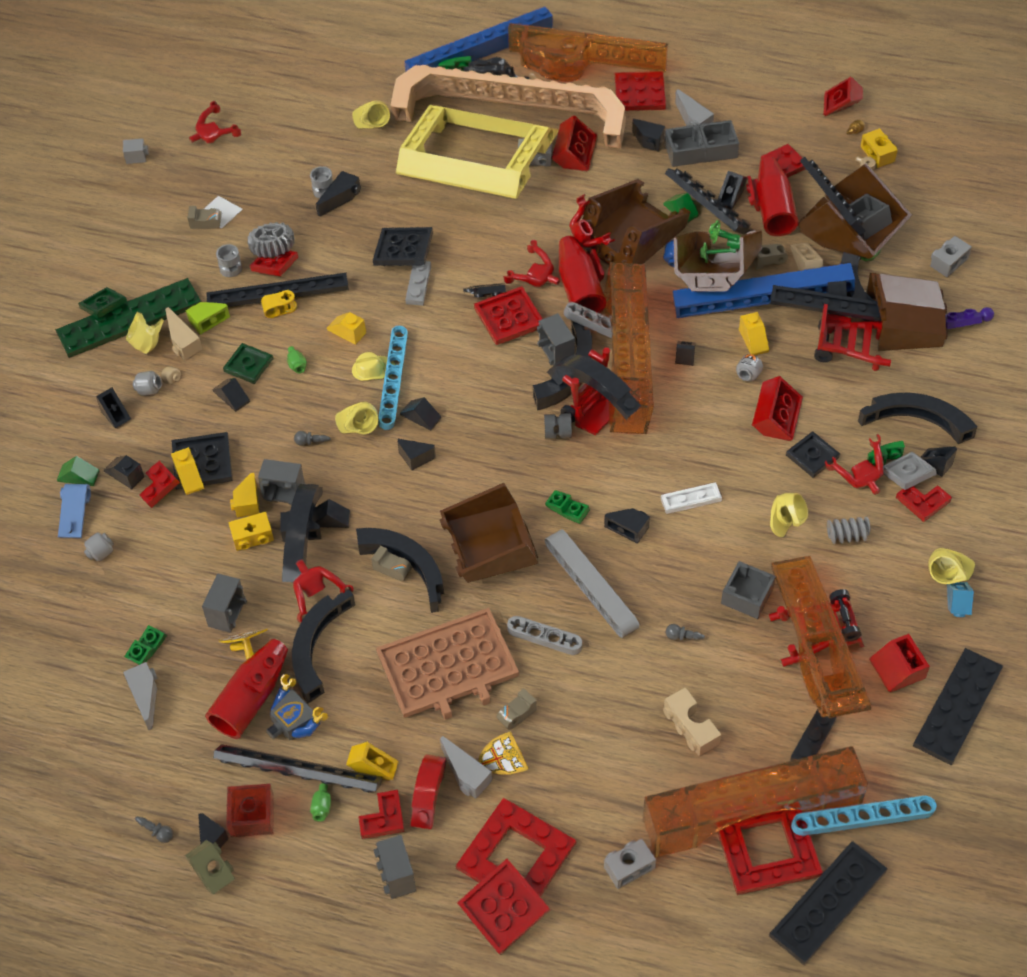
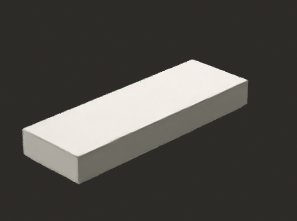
M715 482L661 495V501L666 514L721 502L722 496Z

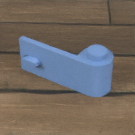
M65 484L64 488L60 490L62 504L58 537L82 538L85 503H89L91 497L90 485Z

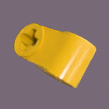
M284 290L264 296L261 299V304L265 317L275 318L296 311L297 304L294 301V293L290 290Z

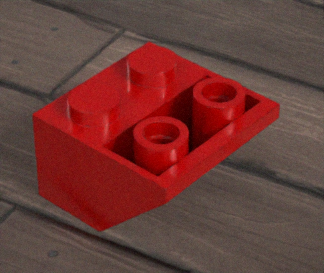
M910 634L891 640L869 659L889 693L926 679L930 668Z

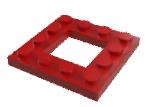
M796 794L713 812L712 816L737 895L813 879L823 874L810 835H797L791 828L794 817L802 813ZM798 820L796 822L799 828H807L805 821ZM781 822L793 858L752 867L741 830Z
M503 798L456 864V869L478 883L481 882L497 867L488 859L508 830L512 829L544 848L525 877V880L541 897L576 845V840Z

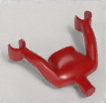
M212 101L210 102V107L199 116L195 126L197 133L190 136L189 140L193 143L202 139L206 143L211 144L225 134L232 133L233 137L241 136V129L236 124L231 125L230 128L219 129L215 122L205 123L206 118L211 113L218 114L221 110L217 102Z
M585 194L578 197L576 202L579 208L569 224L575 239L584 248L601 243L608 245L614 242L615 239L610 238V232L602 237L590 240L593 230L586 220H580L586 205L590 201H585Z
M531 240V246L527 245V250L529 253H537L544 264L534 263L528 270L527 275L515 274L512 270H508L507 276H503L506 284H511L514 280H520L537 288L542 287L547 281L556 285L560 283V278L552 275L554 271L553 263L547 253L537 246L536 240Z
M876 434L878 440L876 442L869 438L870 446L874 450L876 467L869 460H864L851 468L852 476L847 470L837 464L836 458L832 457L833 464L829 465L825 461L826 469L829 471L835 470L856 489L869 486L874 495L878 494L880 490L875 481L884 474L880 435Z
M303 559L296 562L297 567L302 573L293 581L294 593L300 611L297 615L299 623L302 622V616L308 613L303 592L309 598L326 587L323 577L340 588V593H344L346 587L351 592L354 591L353 586L345 584L329 570L321 566L308 569Z

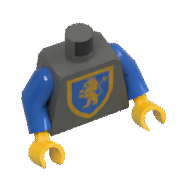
M284 674L281 677L280 682L283 686L279 688L271 707L270 716L273 725L266 731L273 740L282 733L289 740L309 737L320 725V720L326 721L328 719L327 713L321 714L324 708L316 707L312 710L293 689L289 690V687L295 686L296 680L291 678L289 683H287L288 674Z

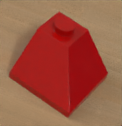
M850 76L825 91L823 115L828 116L860 102L863 99V87Z

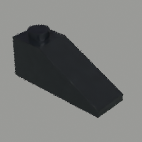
M341 171L316 202L317 216L321 217L353 200L361 191L359 177Z

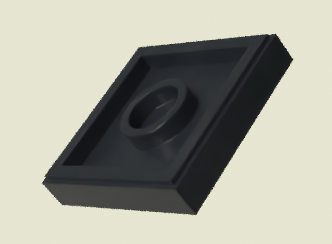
M812 431L787 450L786 456L814 478L826 468L825 461L831 465L833 463L832 457L837 460L840 457V453Z

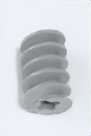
M866 516L863 520L861 517H858L856 521L854 518H849L848 522L845 518L841 519L840 522L838 519H834L833 523L827 520L828 537L833 544L836 543L837 538H839L841 544H843L844 538H847L848 543H851L852 537L855 538L856 542H859L860 536L866 542L867 536L870 534L869 518Z

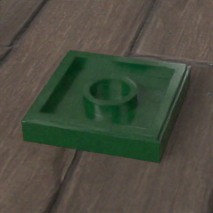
M106 287L78 304L80 309L99 319L128 301L125 296Z
M241 343L223 367V371L255 384L272 362L273 355Z

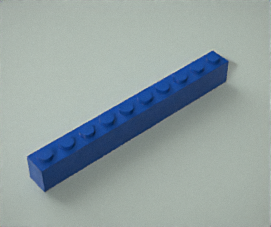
M544 6L405 60V71H408L415 65H427L436 68L438 63L457 57L471 56V62L552 31L553 15Z
M851 263L738 280L728 291H691L689 288L674 290L673 302L676 318L770 304L773 285L826 293L828 282L846 281V291H855V277Z

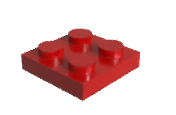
M789 144L762 155L760 159L761 161L765 157H774L787 178L806 169L800 162L802 157Z

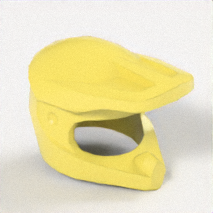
M382 101L366 103L352 112L353 122L357 128H380L386 125L390 119L389 107Z
M137 312L128 330L126 340L135 349L144 354L151 352L158 343L159 332L164 320L161 319L155 326H148L143 315Z
M360 402L338 412L335 415L336 425L341 433L369 434L377 427L378 412L370 403Z
M798 493L777 495L773 501L770 527L776 536L784 537L792 523L793 526L798 527L808 518L807 504Z
M939 548L932 552L928 561V568L935 581L941 584H952L969 580L974 572L975 562L960 552Z

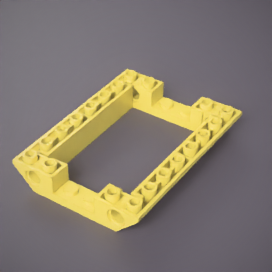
M429 105L400 147L396 174L517 199L531 177L530 163L537 152L546 153L556 137L558 129ZM447 121L452 124L525 137L506 169L425 153L424 143L431 133H441Z

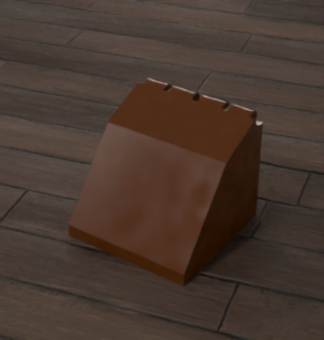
M865 163L838 182L835 188L848 204L868 194L889 205L892 218L891 224L864 240L843 218L840 211L825 194V197L823 196L806 214V217L804 216L798 222V227L801 229V233L823 248L870 259L875 256L912 214L869 165Z

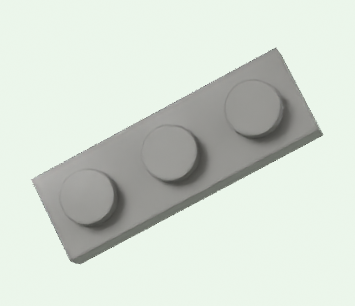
M426 261L425 265L412 266L405 299L406 304L424 305L431 261Z

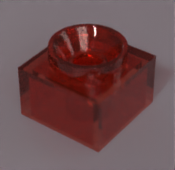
M271 783L227 787V829L230 837L274 834V793Z

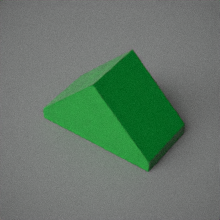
M688 193L677 194L663 202V205L671 212L676 211L679 213L682 208L689 210L691 213L687 223L699 216Z
M75 456L62 465L57 481L94 486L99 469Z

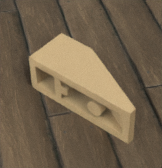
M808 243L791 245L799 271L823 267V259Z
M169 307L166 308L173 343L172 350L177 356L180 355L186 360L202 350L200 338Z

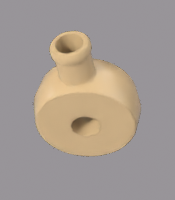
M859 156L856 158V162L860 163V167L867 163L872 170L875 169L876 161L873 158L864 157L862 159Z

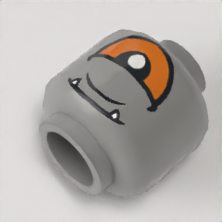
M753 354L744 355L736 366L738 376L744 381H754L763 370L762 361Z

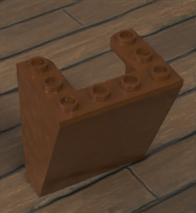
M639 179L588 198L590 203L586 205L582 219L590 224L593 230L590 240L602 237L609 232L611 233L610 238L615 239L614 242L608 245L601 243L584 249L588 252L595 249L597 256L602 261L627 277L686 227L691 213L686 208H682L679 213L673 211L668 216L646 202L649 194L641 192L644 182Z

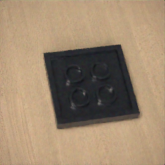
M433 227L382 228L372 260L373 265H425L433 236Z
M228 432L171 440L172 453L189 447L203 486L233 481ZM173 463L174 477L180 482ZM181 482L175 486L176 490L183 489Z

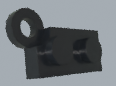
M505 283L474 285L463 288V292H470V294H474V297H484L488 293L496 296L506 292Z

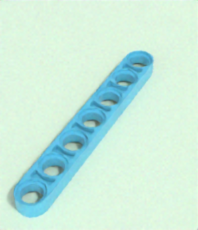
M395 326L391 331L378 425L384 430H390L395 425L408 334L407 329L403 326ZM401 332L404 334V336L397 337L395 336V333ZM399 346L402 348V350L395 351L393 350V347ZM393 360H397L400 362V364L393 365L390 362ZM394 374L398 378L390 379L388 376ZM394 389L396 392L394 394H389L386 392V390ZM386 403H391L394 407L388 409L384 407V405ZM389 418L391 419V422L384 423L382 422V419Z
M918 796L799 813L794 817L791 828L797 835L806 836L931 817L937 806L932 797ZM920 803L929 804L931 811H924L920 807ZM905 805L909 807L911 813H902L900 806ZM879 809H887L890 812V816H882ZM859 812H867L870 816V819H861L859 816ZM838 815H846L849 818V822H841L838 819ZM817 818H826L828 820V825H820L817 821ZM803 820L807 823L808 827L801 829L797 826L796 822Z

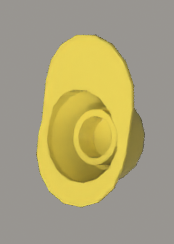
M372 352L362 353L358 356L352 367L353 376L361 381L385 378L388 357L377 356Z

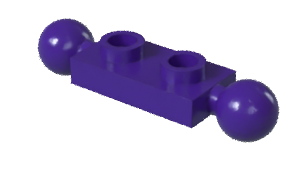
M985 307L980 312H977L975 309H966L958 313L949 312L946 315V328L952 329L982 323V320L985 322L991 321L994 318V311L989 307Z

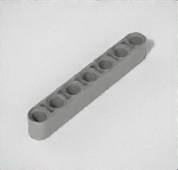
M563 529L545 538V544L549 551L619 637L623 638L639 628L638 620Z

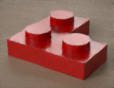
M288 251L285 254L278 255V257L276 256L274 259L258 257L250 265L251 271L281 276L299 258L296 251Z
M159 460L146 472V475L153 483L139 495L152 508L180 482Z
M938 485L925 495L914 486L906 490L902 489L896 494V499L923 522L950 503L952 499Z
M398 790L377 793L380 813L358 816L362 839L405 832Z

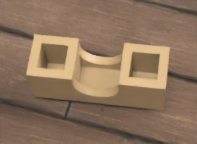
M685 687L665 698L663 711L666 717L672 719L675 723L677 732L680 735H684L687 739L689 748L695 751L698 756H701L720 745L721 734L710 719L702 723H695L689 719L691 715L696 713L697 702Z

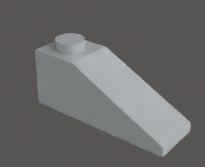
M679 89L676 90L675 104L686 126L713 123L714 114Z
M145 662L123 673L148 730H151L153 728L157 686L154 680L158 678L154 668L149 669Z
M442 736L440 738L441 749L445 757H447V762L458 782L460 790L465 795H471L477 799L492 782V771Z

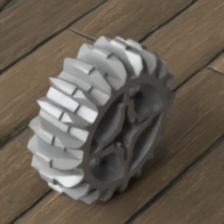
M270 222V224L258 226L257 229H253V232L249 233L248 246L255 256H263L264 258L278 257V255L285 254V252L290 251V248L293 247L295 243L294 233L289 225Z

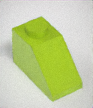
M200 302L186 310L189 323L200 335L230 318L228 306L223 303Z

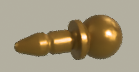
M860 119L853 121L846 134H857L863 131L865 128L864 122Z

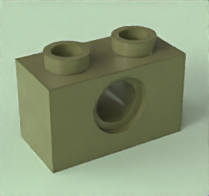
M206 840L186 854L185 857L206 889L214 895L235 879L232 875L234 869L227 860L223 861L221 858L222 851L216 843L212 844ZM211 861H216V867L212 871H208V864Z

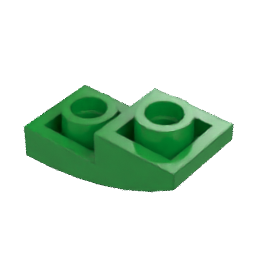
M471 56L448 59L438 63V67L464 71V67H468L469 62H471Z
M903 441L880 446L883 466L886 464L887 459L895 460L903 456L905 448ZM874 450L868 453L867 460L876 467Z
M554 490L545 503L552 511L581 524L590 511L589 505L574 501L571 495Z
M148 625L139 641L134 640L124 657L138 665L147 662L161 646L167 635Z

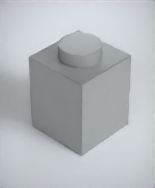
M143 138L123 140V154L126 164L146 162V155H149L148 145L144 144Z

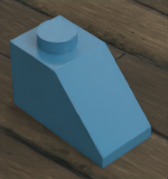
M968 582L947 584L948 610L953 616L965 617L966 615H972L974 591Z

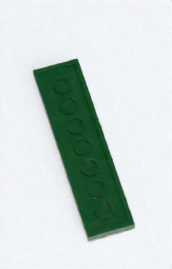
M186 278L129 300L99 319L91 315L55 330L68 358H71L126 336L137 312L141 313L146 324L151 326L161 319L167 320L166 308L169 307L176 315H180L192 306L200 303L201 300L190 280Z

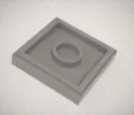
M913 452L883 466L884 475L904 490L936 475V469Z

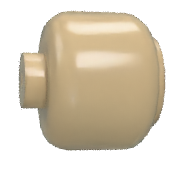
M168 366L163 369L161 379L164 382L172 384L180 380L181 372L177 368Z

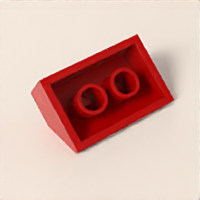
M573 115L560 123L551 159L563 169L588 171L597 134Z
M780 375L762 382L752 426L763 436L792 441L803 396Z

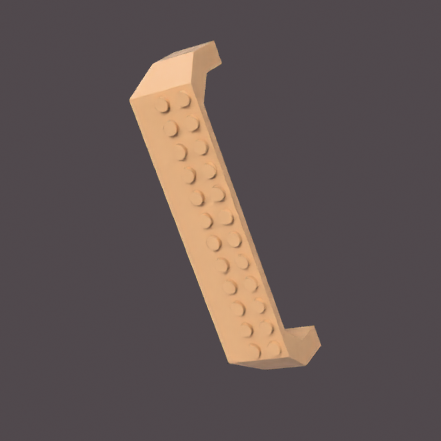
M415 65L396 78L390 106L396 120L412 122L415 102L417 100L434 95L595 114L605 122L603 131L605 147L620 149L622 147L626 125L625 107L613 91L606 87L578 86L573 83L562 84L557 81L546 82L541 79L513 78L508 75L497 76L492 73L481 74L476 71L465 72L459 69L449 70L443 67L432 68L427 65Z

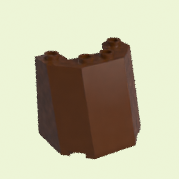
M694 231L674 237V273L688 285L691 291H728L747 271L761 251L762 231H750L746 235L740 236V250L736 249V253L708 254V263L705 262L704 258H701L700 254L704 242H706L708 250L716 249H711V237L707 232Z
M870 272L866 293L872 299L876 298L882 321L878 351L943 347L944 341L948 337L946 329L947 304L943 302V290L940 289L939 283L926 279Z
M505 483L440 510L442 516L439 519L441 526L451 534L454 542L451 544L452 549L459 557L456 560L458 564L455 567L459 577H463L467 583L539 563L538 554L527 524L522 518L519 507Z

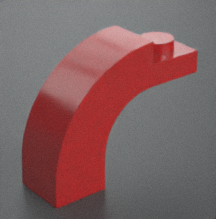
M428 754L424 756L415 783L410 826L430 830L433 828L436 800L440 784L445 776L447 757Z

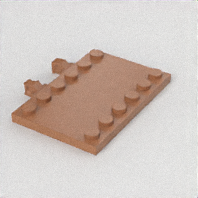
M489 608L376 648V653L404 718L434 707L435 711H441L444 720L452 717V711L449 707L452 704V700L473 693V696L479 695L483 706L491 703L488 693L492 691L491 686L519 676L517 666Z

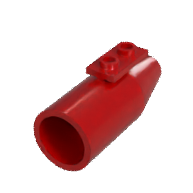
M765 157L760 161L758 178L752 180L751 175L747 176L748 184H746L748 193H751V196H748L751 206L755 207L757 212H761L764 230L767 234L771 236H785L792 233L798 226L791 184L774 157Z
M574 236L561 238L559 241V274L569 303L574 302L592 311L601 313L606 307V299L600 284L601 280L604 279V270L601 267L600 258L597 256L596 250L592 249L590 254H587Z
M271 639L243 662L206 712V720L220 733L233 739H239L272 693L288 653V648L282 642Z

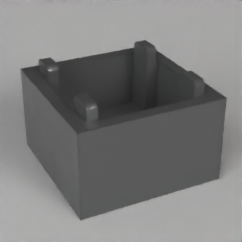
M731 120L699 125L706 146L705 162L738 158L739 141Z
M698 124L665 129V147L672 167L705 162L706 146Z
M868 194L849 204L856 212V216L864 222L862 226L866 231L860 236L864 240L892 223L889 205Z
M558 313L539 320V326L537 327L539 341L537 345L543 349L550 365L554 366L562 358L575 355V338Z
M268 459L263 460L258 475L263 500L284 502L292 505L299 484H305L301 464Z
M738 561L723 589L721 604L758 619L774 589L776 576Z
M217 573L202 605L208 627L229 633L236 627L235 622L243 605L247 603L240 579Z
M402 835L376 842L377 848L373 851L375 857H379L380 860L376 865L379 871L383 870V873H381L382 881L387 884L383 887L385 894H390L391 899L417 892L414 874Z

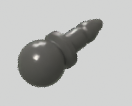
M298 431L294 435L295 443L300 446L307 443L311 445V442L331 440L329 436L311 435V432L306 433L305 431Z
M670 624L666 628V636L671 640L679 638L683 641V637L693 638L694 640L705 638L703 634L696 631H685L684 626L680 628L677 624Z
M135 817L138 824L152 831L151 836H156L159 842L167 843L172 839L173 830L169 826H162L160 822L158 825H155V823L148 821L146 818Z

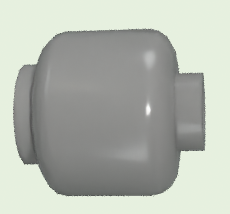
M154 371L140 372L135 376V380H133V388L141 396L156 394L162 386L160 376Z
M97 532L85 541L86 550L84 553L90 560L102 561L113 552L112 546L114 543L106 533L101 534Z

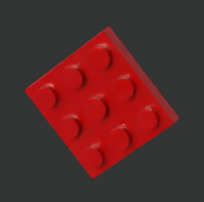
M663 71L615 72L616 97L624 105L625 111L666 110Z
M523 286L474 303L475 311L496 345L536 331L539 326V320H542L541 315Z
M508 858L457 902L499 955L505 952L551 910Z

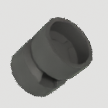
M571 413L560 414L559 417H556L555 414H544L545 439L556 438L557 435L561 438H572Z

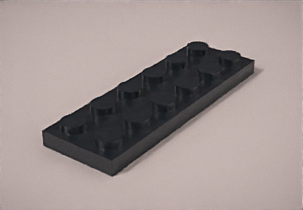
M677 168L675 170L667 169L665 174L734 232L746 235L750 231H755L750 227L751 224L745 219L741 220L738 217L739 214L736 211L729 210L725 202L720 199L717 200L713 192L706 191L702 183L697 180L694 181L690 173L686 171L683 173Z
M965 648L915 739L913 747L952 766L1000 675L1003 665Z
M851 841L769 933V937L805 966L883 877L888 868L855 842Z

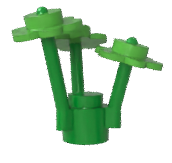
M719 220L712 223L709 229L711 240H713L712 244H715L719 236L727 239V246H730V248L708 250L707 244L704 242L700 254L706 263H708V254L736 253V249L740 250V235L721 230Z

